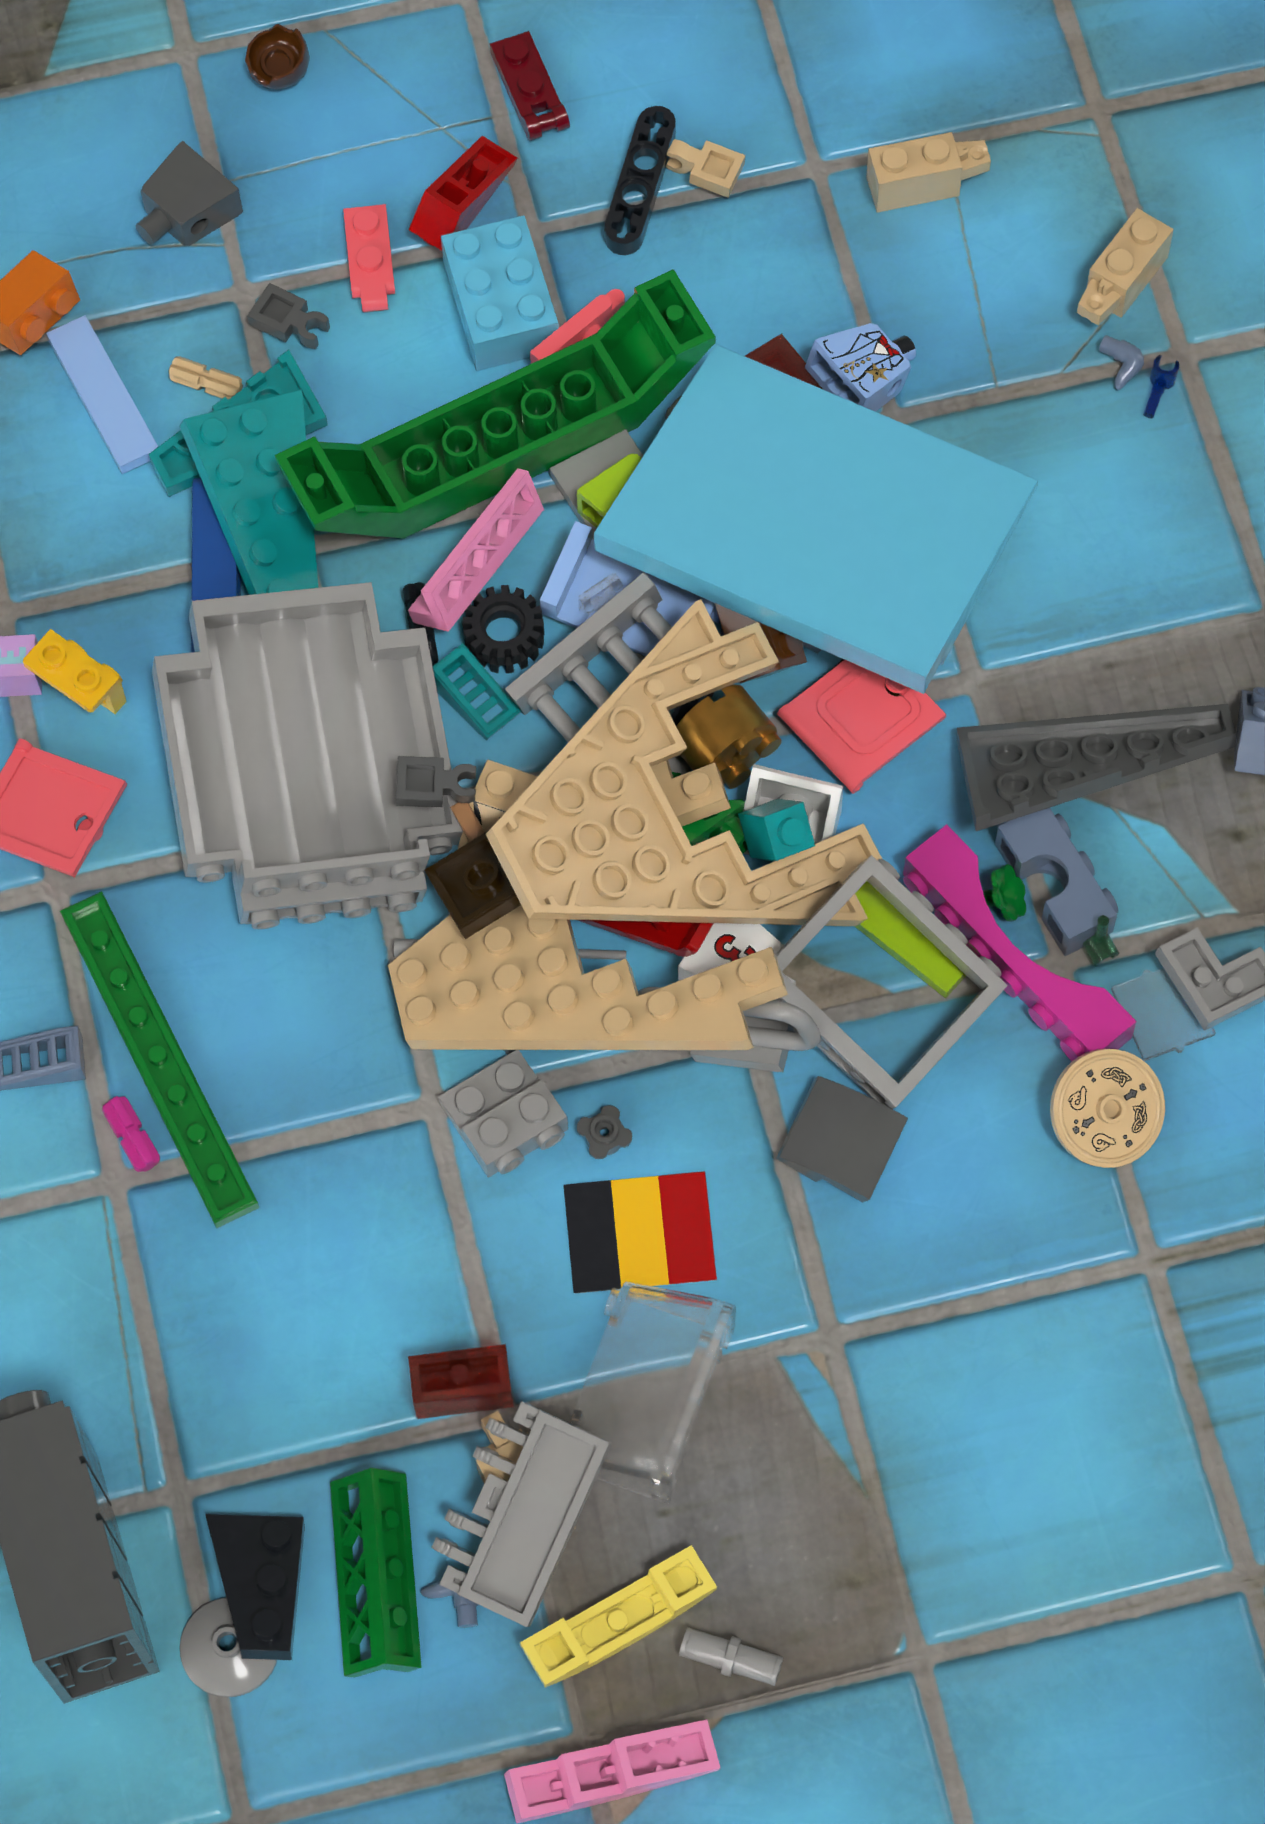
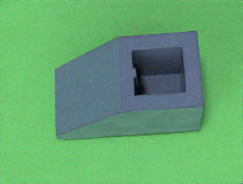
M1256 687L1253 691H1241L1236 746L1234 750L1235 771L1265 775V687Z

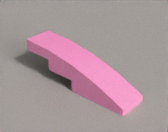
M702 1720L616 1738L607 1745L561 1754L556 1760L509 1769L504 1774L516 1824L669 1786L718 1771L721 1767L708 1720Z

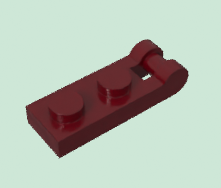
M527 31L490 43L491 56L528 140L542 137V132L554 128L557 132L570 128L566 109L558 98L530 32ZM546 110H547V112H548V113H545V114L536 116L537 113H540V112H543V111H546Z

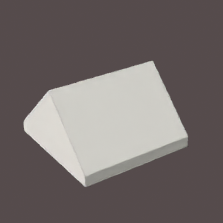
M754 764L743 811L775 799L804 802L813 839L816 844L836 834L842 811L844 786Z

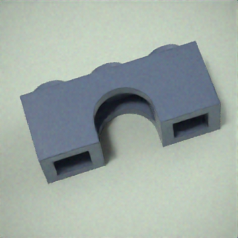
M1047 808L999 825L995 845L1005 862L1014 868L1016 877L1021 878V880L1033 874L1045 873L1055 877L1062 884L1064 890L1045 901L1041 919L1063 955L1067 956L1112 933L1117 918L1118 906L1111 892L1107 888L1101 889L1093 877L1095 875L1094 867L1084 851L1078 852L1070 840L1071 832L1065 819L1059 813L1054 815L1052 810Z

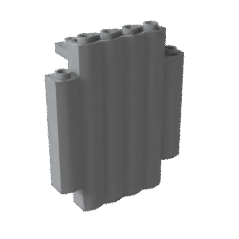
M372 582L192 601L189 621L195 652L154 656L152 667L185 877H197V881L208 883L221 880L225 877V873L231 872L240 924H252L253 929L275 927L280 924L279 920L285 918H298L299 923L311 924L324 920L326 918L325 914L343 913L346 918H359L370 914L371 908L389 907V911L394 913L406 912L416 908V903L423 901L427 891L424 870L430 855H440L451 851L453 845H458L463 833L459 822L450 808L458 803L451 795H443L442 808L396 806L398 756L444 758V770H452L426 629L416 628L381 632Z

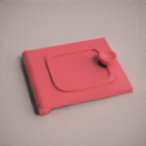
M847 660L842 661L791 702L782 706L777 712V715L852 794L860 790L864 781L946 718V713L926 693L922 694ZM885 684L888 690H890L893 693H899V696H893L889 694L885 688Z
M19 738L13 752L0 772V850L75 878L92 846L102 837L103 827L125 790L127 783L120 778L35 748L28 741ZM84 815H86L88 818L85 819V820H83V821L79 824L78 829H77V831H76V823H77V821H78L81 817H83Z

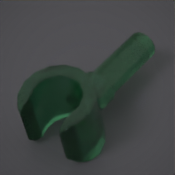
M1104 915L1098 917L1095 935L1083 943L1095 967L1099 966V963L1111 956L1113 959L1119 955L1118 949L1108 934L1109 918Z

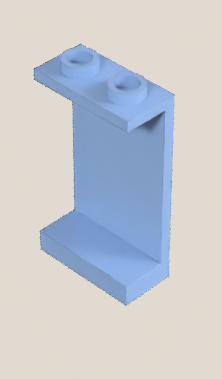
M575 521L540 598L542 614L578 628L641 575L643 571L595 551L592 527ZM645 573L655 584L662 598L656 610L671 627L674 626L695 601L700 599L703 601L712 621L720 623L714 602ZM643 622L634 623L623 633L622 640L632 651L643 656H647L660 641Z

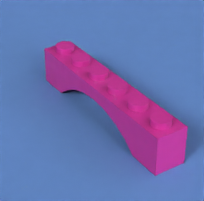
M947 824L905 857L903 880L911 893L917 891L927 898L935 909V916L944 925L949 923L958 928L967 938L968 943L966 946L979 958L980 956L988 958L1000 969L1002 973L1000 978L1008 985L1004 991L1013 998L1018 996L1029 1007V1015L1038 1027L1044 1031L1048 1029L1052 1031L1061 1041V1049L1071 1061L1097 1049L1118 1050L1132 1039L1137 1021L1105 988L1080 984L1055 975L1033 962L1012 944L997 925L985 901L979 879L978 856Z

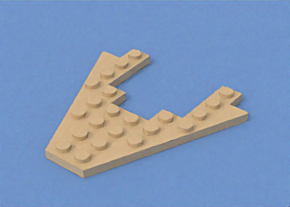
M701 599L695 601L486 833L528 919L803 925L861 862L871 855L877 861L882 859L864 823L818 842L812 848L774 861L753 871L749 868L730 830L691 846L651 766L681 755L687 749L668 710L768 671L779 662L758 622L720 636ZM856 894L847 901L825 926H857L868 919Z
M668 760L651 766L681 826L731 808L720 771L715 762L673 778ZM522 905L467 939L464 938L453 918L449 915L388 964L405 1040L411 1049L749 1050L754 1047L743 1011L788 995L780 966L772 947L639 995L633 971L627 959L584 974L570 920L528 919Z

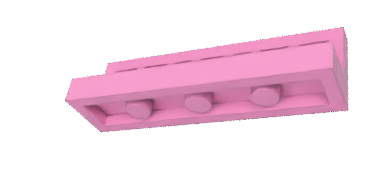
M517 469L422 588L421 594L408 609L413 623L449 632L544 511L529 471Z

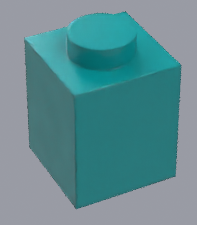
M775 799L738 813L749 855L752 858L778 861L815 846L804 802Z

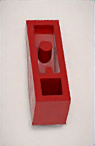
M481 136L424 191L409 230L421 237L427 244L435 246L442 251L441 236L466 230L513 168L518 157L486 137Z

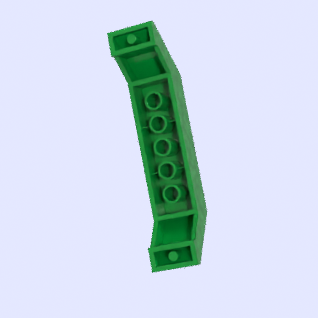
M672 269L634 287V294L596 334L361 444L318 442L314 436L275 454V459L315 531L404 539L497 495L517 469L529 471L531 478L617 433L624 430L630 432L638 428L716 343V336L678 275Z

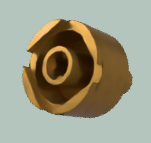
M730 685L722 688L721 690L726 696L715 702L709 696L695 705L676 726L687 746L681 757L690 768L696 770L715 762L720 771L723 784L726 783L730 789H734L744 783L751 775L749 768L760 758H765L775 752L782 743V740L777 735V728L741 685Z

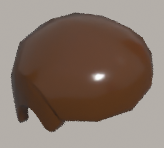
M276 24L269 30L258 33L248 44L245 58L252 78L263 87L275 90L296 85L306 74L310 61L308 47L300 31L297 28L295 30L288 29L280 24Z

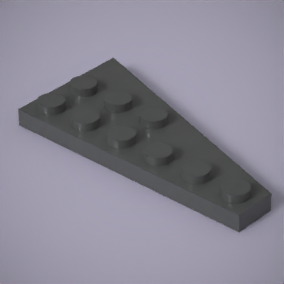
M1228 704L959 727L957 728V745L975 831L1234 748L1236 746V730Z

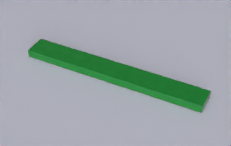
M101 891L61 910L62 918L216 1229L258 1209V1202L103 892Z

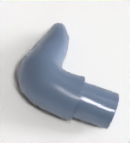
M1107 335L1104 336L1099 352L1112 356L1114 360L1123 363L1115 379V388L1121 390L1142 369L1144 356L1135 345L1125 340L1120 341Z
M441 1580L421 1590L422 1596L430 1599L453 1596L454 1608H457L458 1627L478 1626L476 1610L478 1604L439 1585Z

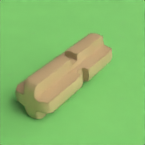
M181 356L175 357L169 368L171 381L196 390H201L203 387L205 388V393L222 399L224 397L230 399L243 388L240 377L215 368H211L208 371L206 370L207 365Z

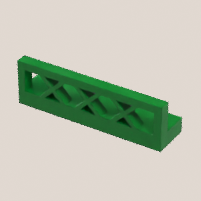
M369 1468L331 1481L344 1676L355 1678L382 1669L402 1672L420 1669L422 1666L406 1474ZM359 1487L360 1503L355 1513L352 1514L349 1508L348 1491ZM359 1535L363 1540V1552L358 1562L353 1559L352 1547ZM363 1584L366 1587L367 1601L360 1612L357 1609L356 1595ZM366 1633L370 1637L371 1658L361 1661L360 1643Z

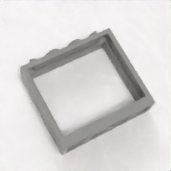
M871 855L859 864L775 954L781 973L861 886L868 881L981 991L898 1082L783 973L782 976L788 995L775 1000L786 1002L805 1010L820 1030L821 1041L817 1047L870 1098L894 1109L1008 985L1000 978L1002 973L991 960L984 956L979 958L966 946L968 940L958 928L949 923L944 925L932 913L934 907L927 898L917 891L911 893L898 881L900 875L890 863L884 859L877 861Z

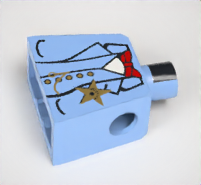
M869 323L816 339L804 368L823 390L876 412L903 389L911 369L909 361L916 357V348L908 336L903 335L891 341L878 325Z

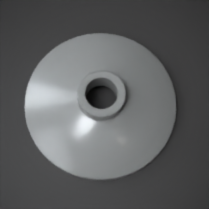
M221 1598L204 1605L189 1619L181 1636L180 1657L188 1677L200 1689L219 1697H237L250 1693L261 1686L273 1672L277 1660L242 1659L238 1642L231 1651L219 1649V1641L222 1637L232 1635L236 1638L227 1598Z

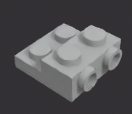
M519 1050L511 1052L438 1096L439 1104L488 1178L497 1172L506 1174L513 1171L522 1164L525 1155L539 1147L541 1150H545L554 1146L564 1137V1132L568 1130L566 1114L544 1081H539Z

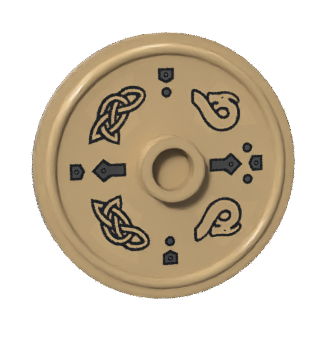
M1117 1049L1093 1050L1073 1060L1057 1079L1050 1101L1051 1122L1061 1145L1079 1161L1102 1168L1124 1166L1143 1156L1158 1138L1165 1116L1163 1089L1154 1071L1139 1057Z

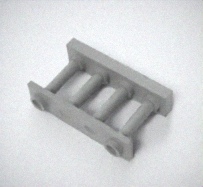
M643 572L505 688L506 692L521 712L526 715L532 709H539L565 740L569 742L580 728L553 698L554 691L565 681L574 680L598 708L602 706L611 694L588 670V662L601 651H609L627 673L630 674L641 660L622 640L623 633L634 623L643 622L661 640L672 628L656 610L662 598L655 584Z

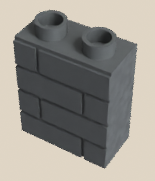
M31 1390L0 1400V1546L32 1662L65 1704L160 1671L147 1625L142 1617L144 1615L132 1573L126 1562L128 1559L115 1514L111 1508L112 1504L99 1459L70 1406L66 1407L63 1400L51 1404L48 1392Z

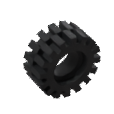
M501 585V593L495 594L494 587L487 588V597L483 598L479 593L473 600L474 606L470 604L465 610L466 617H463L462 620L465 646H467L483 667L489 663L491 672L498 673L500 665L506 666V673H513V664L516 663L519 664L522 670L528 667V657L535 661L539 656L538 648L543 649L545 633L540 605L536 607V600L531 594L525 599L524 590L516 587L514 594H510L509 585ZM498 618H512L520 624L521 631L519 635L509 641L493 640L486 632L489 623Z

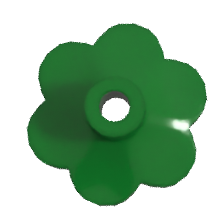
M1009 864L1001 866L1000 869L993 870L991 874L993 888L983 891L985 901L989 908L996 906L1000 909L1007 921H1015L1026 913V903L1024 900L1026 893L1025 885L1021 878L1016 877L1014 868Z

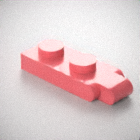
M386 204L344 208L352 298H361L363 312L389 310L387 295L395 294Z
M613 289L606 295L597 296L530 351L531 364L596 334L625 304L624 292L620 289Z

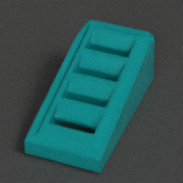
M463 643L433 666L437 693L485 740H488L521 713L517 705ZM461 668L465 674L452 683L448 676ZM473 680L477 686L463 696L459 690ZM486 692L490 698L475 709L470 703ZM498 704L503 711L487 723L481 716Z

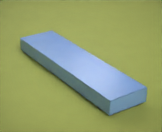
M86 315L47 332L46 335L51 347L121 474L149 462L148 454L155 450L158 445Z

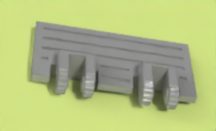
M521 1401L513 1421L531 1429L530 1434L493 1418H489L485 1427L490 1430L491 1434L523 1446L517 1463L500 1456L498 1452L487 1447L477 1446L472 1456L511 1475L509 1480L506 1481L489 1473L472 1510V1513L489 1520V1525L452 1509L448 1510L444 1518L453 1527L466 1530L483 1538L476 1554L458 1546L457 1543L449 1539H441L439 1537H436L432 1548L470 1567L466 1573L448 1565L439 1585L525 1627H530L612 1442Z

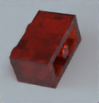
M506 1344L408 1356L413 1405L417 1419L514 1407Z

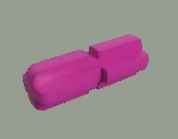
M116 1096L104 1104L102 1112L116 1137L123 1138L120 1144L137 1172L151 1170L160 1162V1156L146 1131L139 1130L142 1124L128 1099L124 1096Z

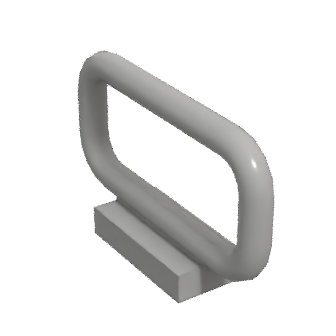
M661 987L643 988L638 993L642 995ZM773 1000L743 1011L754 1048L749 1050H691L690 1055L695 1062L784 1072L789 1050H811L820 1043L821 1034L816 1023L805 1010L786 1002ZM792 1026H794L798 1032H794Z

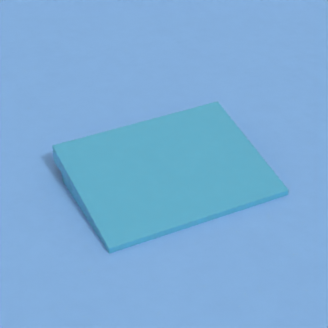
M715 344L595 530V551L924 694L938 666L943 665L1031 499L1038 480Z

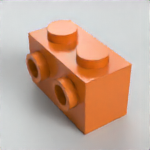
M32 250L0 280V343L22 355L80 301L68 270Z

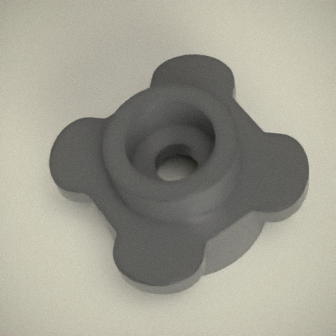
M604 1106L601 1113L592 1118L583 1117L578 1121L577 1132L580 1136L586 1138L589 1153L595 1159H604L607 1155L616 1153L621 1147L625 1148L632 1142V1132L622 1125L619 1119L620 1111L615 1106ZM602 1129L609 1130V1134L607 1136H602L600 1134V1131Z

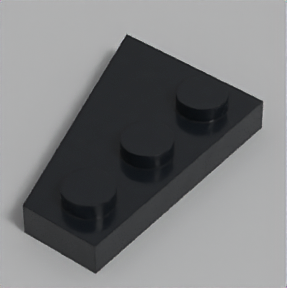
M205 1514L241 1658L292 1660L305 1531L304 1517Z

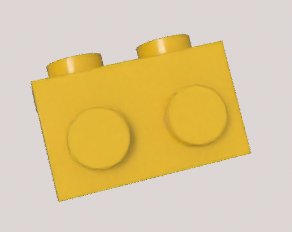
M52 629L23 658L24 666L90 713L94 712L101 704L116 714L127 702L121 684L123 680L113 668L104 663L101 665L91 658L79 644L73 640L64 639Z

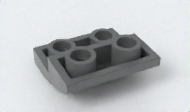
M817 1076L776 1159L815 1182L822 1179L863 1203L870 1200L908 1118L860 1092Z

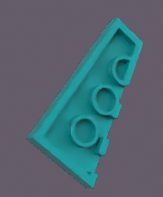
M289 349L277 358V364L265 373L261 371L256 373L246 381L247 386L230 399L224 397L212 406L213 412L302 389L306 435L328 426L325 413ZM181 430L148 454L150 462L169 497L192 487L193 478H201Z

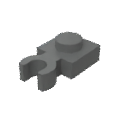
M271 283L268 284L247 315L249 325L284 342H287L291 334L294 333L299 336L300 342L304 346L311 349H316L319 344L317 336L308 331L315 327L326 332L330 329L329 319L326 315L317 311L306 313L308 311L307 300Z
M398 756L396 806L442 808L443 795H451L454 800L460 803L474 802L476 789L462 788L458 782L465 778L476 779V766L460 764L453 768V770H444V758Z

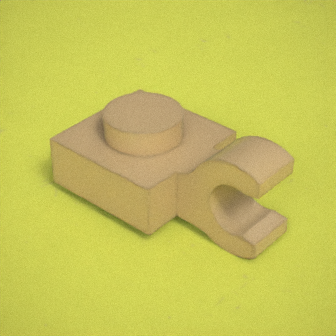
M674 139L667 152V156L670 158L666 168L679 174L691 172L690 184L729 198L745 164L746 155L707 140L702 150H699L683 141Z

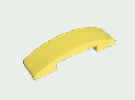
M691 1545L650 1568L648 1575L567 1621L564 1618L558 1620L521 1641L520 1646L546 1688L576 1675L631 1646L717 1590V1586Z

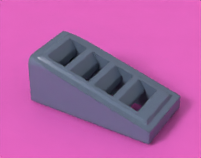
M78 1025L57 1028L0 1042V1091L86 1080L83 1037ZM66 1048L67 1061L58 1063L57 1049ZM48 1050L49 1065L40 1067L39 1051ZM30 1053L31 1070L22 1071L21 1054ZM12 1055L13 1074L4 1076L3 1056Z

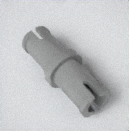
M690 1627L686 1629L679 1652L681 1657L721 1669L722 1675L731 1677L732 1673L772 1686L776 1685L783 1662V1657L741 1644L742 1639L732 1636L730 1640Z

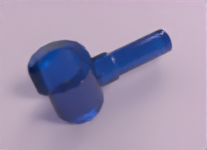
M1159 355L1154 359L1150 374V381L1153 386L1143 413L1145 417L1154 418L1165 389H1170L1174 386L1179 370V362L1177 360L1174 369L1164 371L1159 367L1162 356Z

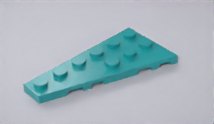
M302 389L185 418L179 427L248 594L319 588L314 527L275 459V454L306 441Z

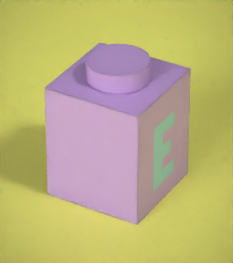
M35 634L0 636V697L42 695V679L28 670L23 663V658L38 643Z

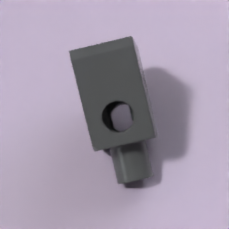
M181 141L142 186L140 192L145 211L148 215L135 226L140 236L151 245L168 232L182 245L190 246L243 212L239 188L184 141Z

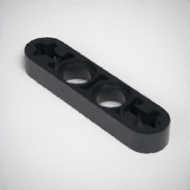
M663 106L648 107L638 117L605 221V243L607 248L618 255L632 254L641 247L665 173L666 164L669 160L667 152L676 136V119L674 114ZM656 123H661L663 127H660L658 130L656 143L652 142L651 128H654ZM645 155L654 157L658 163L652 169L643 170L638 168L634 162L637 158ZM635 190L643 192L647 198L641 204L631 205L623 197L626 193ZM624 217L630 219V233H627L625 238L617 237V234L623 230Z

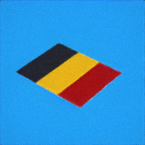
M705 1171L564 1185L574 1294L717 1280Z

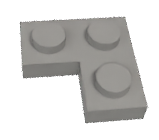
M1197 927L1160 945L1155 952L1159 962L1204 1031L1265 1001V952L1261 947L1222 965Z

